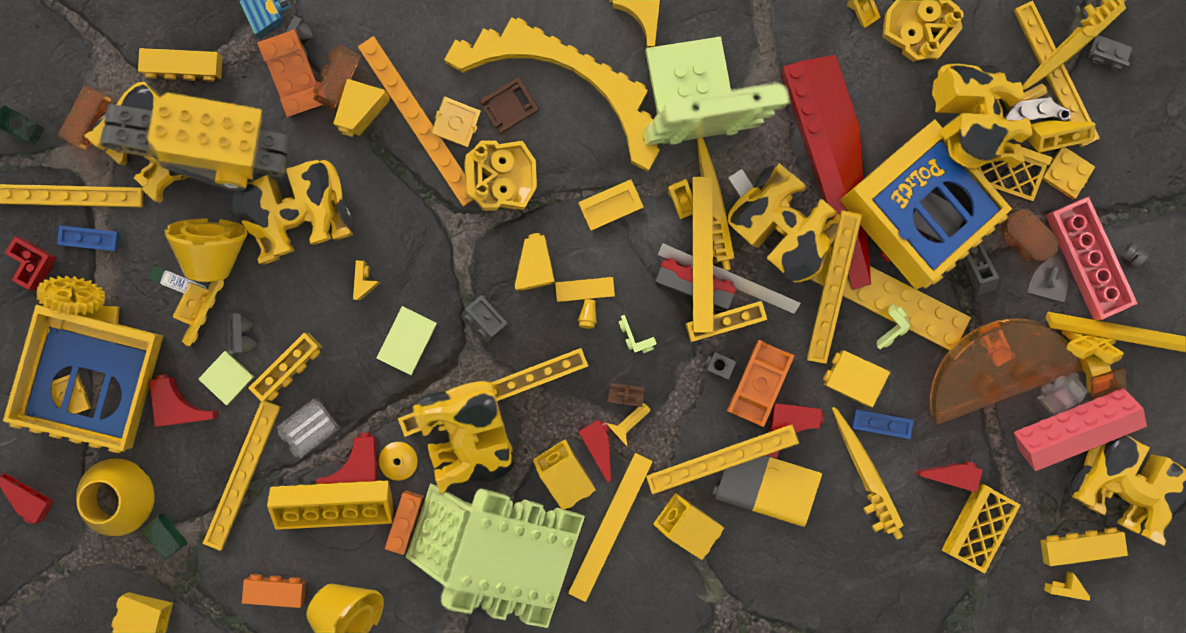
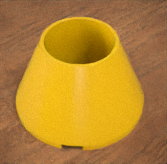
M208 218L188 219L168 225V230L165 229V236L185 277L194 281L211 282L223 280L229 276L247 236V229L242 224L229 220L219 219V223L208 222Z
M120 458L103 460L89 468L82 476L76 492L77 508L83 521L94 531L107 536H121L137 530L149 518L155 500L154 487L148 474H145L136 463ZM102 483L112 486L118 494L119 505L113 516L104 513L98 505L97 492Z
M328 584L314 596L307 609L306 617L314 633H369L373 624L377 626L380 620L384 599L376 590Z

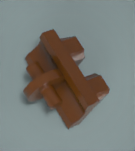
M610 383L607 402L642 407L645 388Z

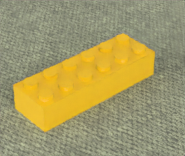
M389 481L270 487L267 507L275 530L391 524L393 523L394 502Z

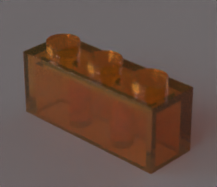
M341 44L336 49L332 48L328 55L330 61L328 65H324L320 73L322 79L320 82L317 81L313 88L315 94L312 99L332 110L338 107L347 79L351 80L361 55Z
M84 85L58 137L82 149H86L92 142L84 135L92 132L94 123L107 112V107L111 105L112 99Z

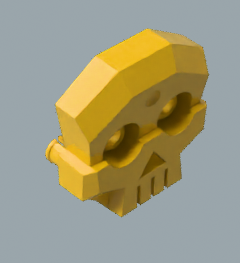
M895 0L885 13L882 37L891 44L901 48L902 54L912 62L925 59L936 61L962 30L961 18L964 17V13L951 0ZM926 9H931L932 14H928ZM908 31H913L914 36H910ZM932 32H938L933 38Z
M480 141L465 156V196L467 195L476 201L483 211H497L499 207L524 210L537 188L536 160L523 141L498 144L497 141ZM499 159H504L506 163L500 164ZM482 173L488 176L484 181H482ZM500 188H506L507 192L502 193Z

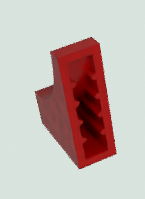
M168 374L157 375L155 380H149L155 427L219 418L218 411L203 410L185 400L178 390L175 377L168 378Z
M774 403L769 432L792 424L796 433L806 429H819L820 425H823L824 413H821L822 409ZM779 451L767 454L766 456L777 459Z
M371 432L359 433V437L354 438L352 453L346 464L330 476L317 478V485L378 481L377 437L371 436Z

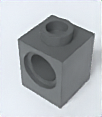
M713 352L712 355H708L704 365L707 366V371L729 379L736 361ZM718 359L724 362V367L720 371L714 368V362Z

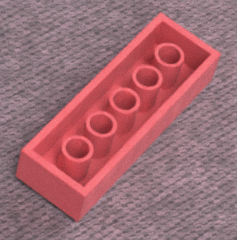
M1089 197L1075 201L1045 215L1093 320L1105 319L1138 304Z
M1122 388L1015 431L1014 435L1018 450L1034 471H1037L1145 428L1147 424L1143 407Z

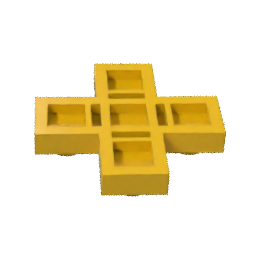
M1064 330L1061 332L1071 341L1066 349L1078 358L1084 359L1094 354L1103 362L1111 365L1121 360L1124 354L1112 346L1116 343L1114 339Z

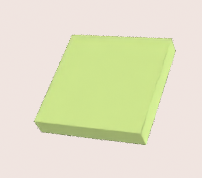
M224 351L199 380L225 405H229L254 376L232 355H229V352Z

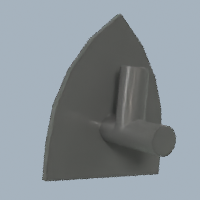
M1058 255L1045 260L1038 266L1031 277L1027 293L1065 302L1068 279L1064 264Z

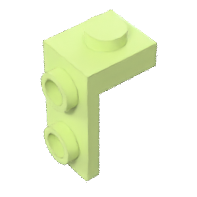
M894 303L888 308L890 316L898 324L877 340V347L879 349L890 346L894 342V338L898 335H904L909 330L910 320L907 318L908 314L902 306L897 307Z
M625 315L621 316L622 320L619 321L622 332H627L628 339L625 340L629 350L633 349L634 353L640 350L643 353L654 350L653 345H656L654 337L636 344Z

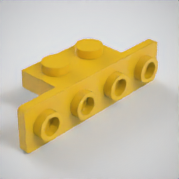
M224 280L211 281L208 289L192 282L189 283L173 315L175 319L190 324L182 339L186 346L190 347L191 343L196 341L198 337L197 331L200 325L202 326L207 319L206 313L209 308L213 307L216 300L215 295L217 291L222 289Z

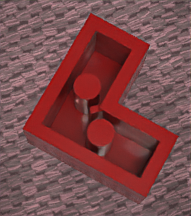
M19 237L13 238L5 252L6 255L21 263L12 281L28 290L37 291L39 284L44 282L58 258L30 241Z

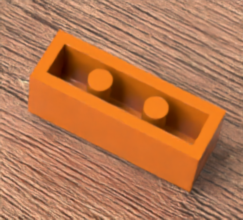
M407 490L403 492L386 543V550L402 555L407 552L424 496Z
M251 574L250 577L244 579L242 603L301 608L305 605L307 581H301L299 577H290L289 580L282 579V576L262 578L261 574Z

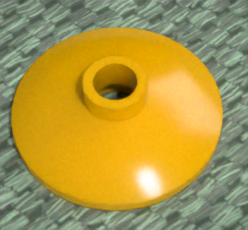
M393 442L387 445L379 457V466L382 473L386 477L397 481L410 477L415 472L418 464L415 450L404 442ZM395 458L400 459V465H395Z

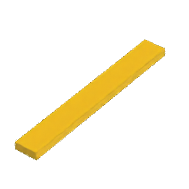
M1031 1L1013 11L1041 65L1056 47L1034 2ZM1064 64L1047 75L1046 78L1059 105L1069 109L1071 112V116L1067 121L1092 122ZM1096 129L1094 131L1093 141L1080 143V148L1100 139Z
M693 177V333H713L712 177Z
M0 184V204L143 208L144 191L142 188Z
M841 210L807 355L808 361L827 364L862 217L859 213Z
M1047 312L1046 320L1050 328L1186 352V336Z
M269 401L260 403L203 544L219 551L223 550L281 406Z
M792 424L650 474L646 478L652 494L799 444V440Z
M637 453L634 454L568 594L586 602L653 462L652 460Z

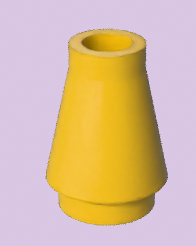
M584 300V305L578 319L579 327L593 329L595 324H597L595 300Z

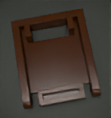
M519 77L479 101L481 105L489 102L483 108L495 128L503 125V127L497 130L499 134L504 133L539 111ZM520 89L529 102L525 106H522L515 95V92Z

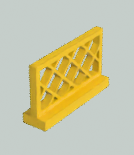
M1021 147L1025 162L1021 163L1023 167L1016 171H1013L1005 161L997 165L994 162H990L992 167L984 171L980 167L977 168L983 176L985 173L994 170L997 180L990 184L995 189L1034 201L1046 167L1050 165L1052 157ZM1006 163L1010 173L1000 177L996 168ZM1033 165L1041 167L1038 175L1031 178L1027 168ZM1024 170L1028 180L1019 184L1015 174ZM1012 176L1015 186L1009 189L1005 188L1002 180ZM1030 182L1033 188L1030 196L1023 194L1020 186Z
M979 483L977 492H971L942 551L985 573L1020 504ZM991 493L995 495L996 503L988 506L987 498ZM1007 503L1013 505L1010 512L1004 514L1002 505ZM998 507L1000 516L991 518L989 510ZM985 511L987 520L979 523L978 515ZM1001 520L1003 525L1001 530L995 531L993 522ZM989 524L991 533L982 536L980 527ZM976 528L978 538L970 540L969 532ZM992 537L994 543L992 547L986 549L984 540ZM980 541L982 550L973 553L971 544ZM968 546L969 555L959 556L958 553L961 548ZM983 554L985 560L980 567L976 564L975 557Z

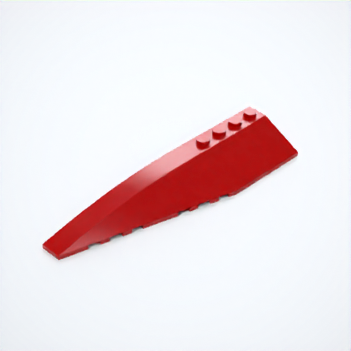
M836 55L784 66L781 76L822 200L840 215L841 210H848L839 200L864 179L860 126ZM835 216L830 217L828 219L834 220ZM861 225L859 226L848 272V279L852 290L871 285L868 233Z

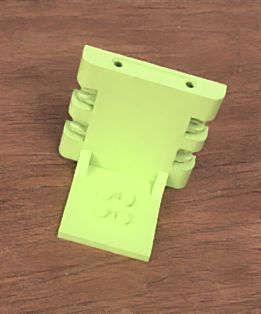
M721 37L650 47L645 50L657 110V116L644 130L645 146L659 143H670L673 145L685 140L722 134L734 135L739 130L757 128L764 123L763 118L773 116L774 110L782 109L789 103L787 90L781 84L731 91Z
M430 483L406 558L445 586L441 597L442 605L449 610L471 614L473 607H479L482 601V609L486 610L487 614L492 618L506 620L507 614H511L514 611L515 616H519L520 620L525 624L548 628L585 516L560 508L548 511L545 516L543 505L523 500L521 503H515L513 506L512 501L509 500L510 497L484 489L477 491L473 503L470 504L448 491L440 494L438 486Z

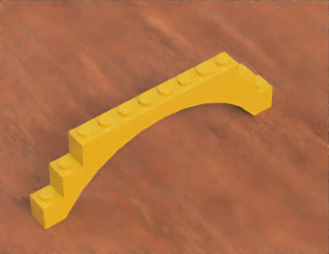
M511 17L501 37H499L500 34L492 29L488 31L483 28L473 48H471L472 45L464 40L459 42L455 39L444 60L447 65L462 73L483 64L504 59H535L554 63L571 70L591 83L606 98L620 120L627 137L631 164L649 172L660 149L657 148V144L645 146L644 130L653 121L649 113L645 111L640 113L638 111L648 92L645 89V85L637 81L633 83L628 80L629 77L627 75L611 71L612 68L604 63L600 65L594 62L595 59L590 55L585 54L583 56L579 54L578 50L571 45L564 46L558 38L554 36L548 37L544 35V31L541 29L527 26L528 23L521 18L514 19Z

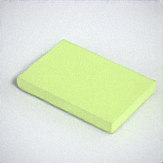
M402 306L377 359L412 375L437 323Z

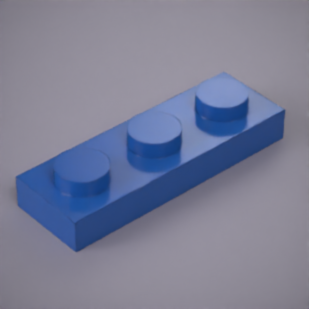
M59 225L57 245L117 252L119 232Z
M855 409L852 429L910 439L914 420Z

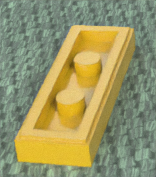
M613 277L555 282L557 302L615 296Z

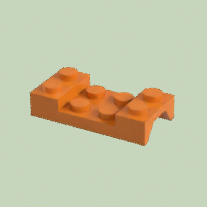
M296 29L257 42L263 59L268 65L287 117L325 103Z
M757 340L740 383L726 411L764 427L795 355Z

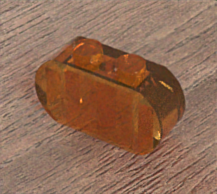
M1022 209L1007 215L1008 218L1001 225L1002 234L1006 237L1005 241L1010 246H1015L1019 250L1018 253L1023 259L1039 262L1048 260L1055 255L1059 246L1058 238L1030 210Z

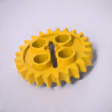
M57 276V279L50 277L49 280H44L43 283L39 284L37 300H39L40 304H44V308L50 307V311L58 310L59 314L66 312V315L74 313L75 316L78 313L86 315V312L93 314V311H99V308H103L105 291H102L103 288L98 287V284H91V280L84 281V278L79 280L76 276L73 278Z

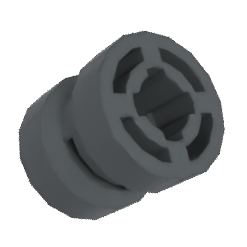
M1130 242L1121 251L1119 256L1123 260H1128L1130 265L1136 269L1145 262L1149 254L1144 250L1138 249V245L1134 242Z

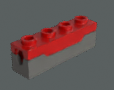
M668 258L667 261L663 260L655 283L693 297V267L686 265V267L679 266V262ZM713 275V305L728 310L737 287L732 286L733 282L722 279V282L714 279L715 275Z

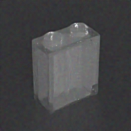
M318 398L311 400L277 426L280 438L289 443L291 446L289 447L290 451L299 458L306 456L341 429Z

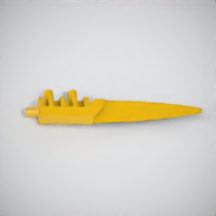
M1101 0V6L1095 9L1091 4H1088L1084 8L1088 13V18L1081 21L1083 27H1077L1048 56L1022 86L1023 90L1052 73L1078 53L1126 9L1124 4L1126 0Z
M697 138L701 177H712L714 263H722L723 270L729 271L731 270L729 261L735 258L724 202L704 139Z
M833 407L834 417L865 490L871 492V494L867 495V498L872 504L863 509L867 515L875 511L876 517L880 520V522L872 525L873 530L877 532L883 529L884 533H893L896 540L902 538L903 535L900 528L904 525L881 477L851 427L840 412Z

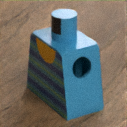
M287 0L240 1L250 26L259 39L283 24L285 21L281 12L291 8Z

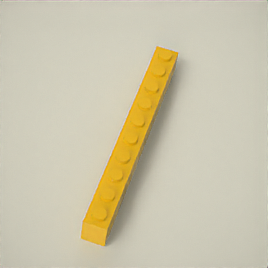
M582 348L491 383L496 399L499 401L588 367ZM414 412L398 418L404 436L421 431V429L419 430Z

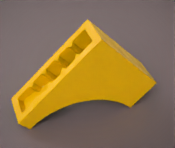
M609 0V2H613L614 9L622 10L638 21L646 37V48L655 47L660 0Z

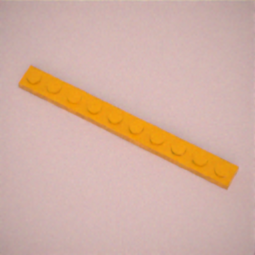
M371 37L359 45L358 48L462 206H466L473 199L467 195L465 196L464 172L441 137L431 134L433 125L375 37Z

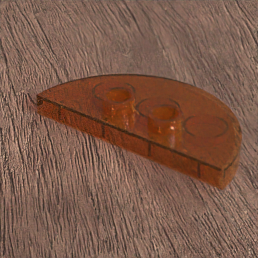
M1005 319L986 324L963 337L952 347L941 362L935 374L930 394L932 419L937 424H941L1083 370L1081 361L1071 351L1066 349L1068 346L1067 340L1044 324L1027 319Z

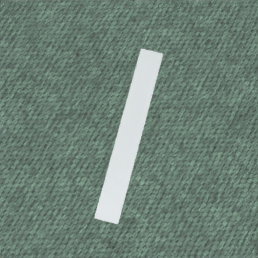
M662 244L658 255L667 259H674L685 267L686 265L693 267V256ZM713 265L714 279L721 282L722 279L733 282L732 286L737 287L736 289L793 314L801 304Z

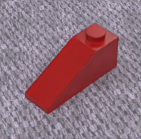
M598 419L578 432L606 481L609 482L611 481L607 432L610 430L605 421L600 422Z
M966 461L965 465L961 463L916 470L915 474L977 492L983 470L978 469L977 464Z
M0 473V487L16 512L24 517L23 520L30 524L43 522L55 501L12 476Z

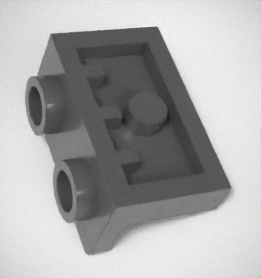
M1097 35L1092 39L1086 58L1091 59L1095 64H1105L1114 71H1121L1129 67L1130 62H1128L1133 47Z
M482 295L466 307L461 314L463 321L468 326H471L476 331V335L486 343L507 325L503 317Z

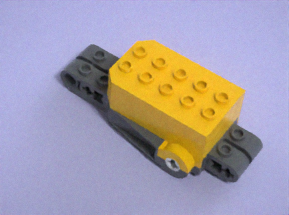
M167 93L155 100L153 111L113 104L107 107L100 145L112 149V151L153 157L162 168L228 190H245L247 182L253 183L254 174L273 177L285 176L286 156H288L291 138L285 134L262 130V109Z

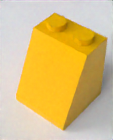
M347 79L334 125L343 135L353 137V135L360 136L390 102L391 97L383 89Z
M540 233L528 235L529 238L524 241L515 282V289L518 292L555 284L546 238L544 235L541 236Z
M846 351L837 352L832 359L834 365L831 371L827 370L823 380L825 382L823 385L864 406L873 407L890 371Z
M566 439L533 459L540 478L561 509L571 508L576 502L589 497L596 490Z
M676 492L653 523L670 540L701 560L709 553L710 548L716 539L721 536L724 529L717 521Z
M128 592L119 597L116 608L118 612L112 621V633H166L173 603Z

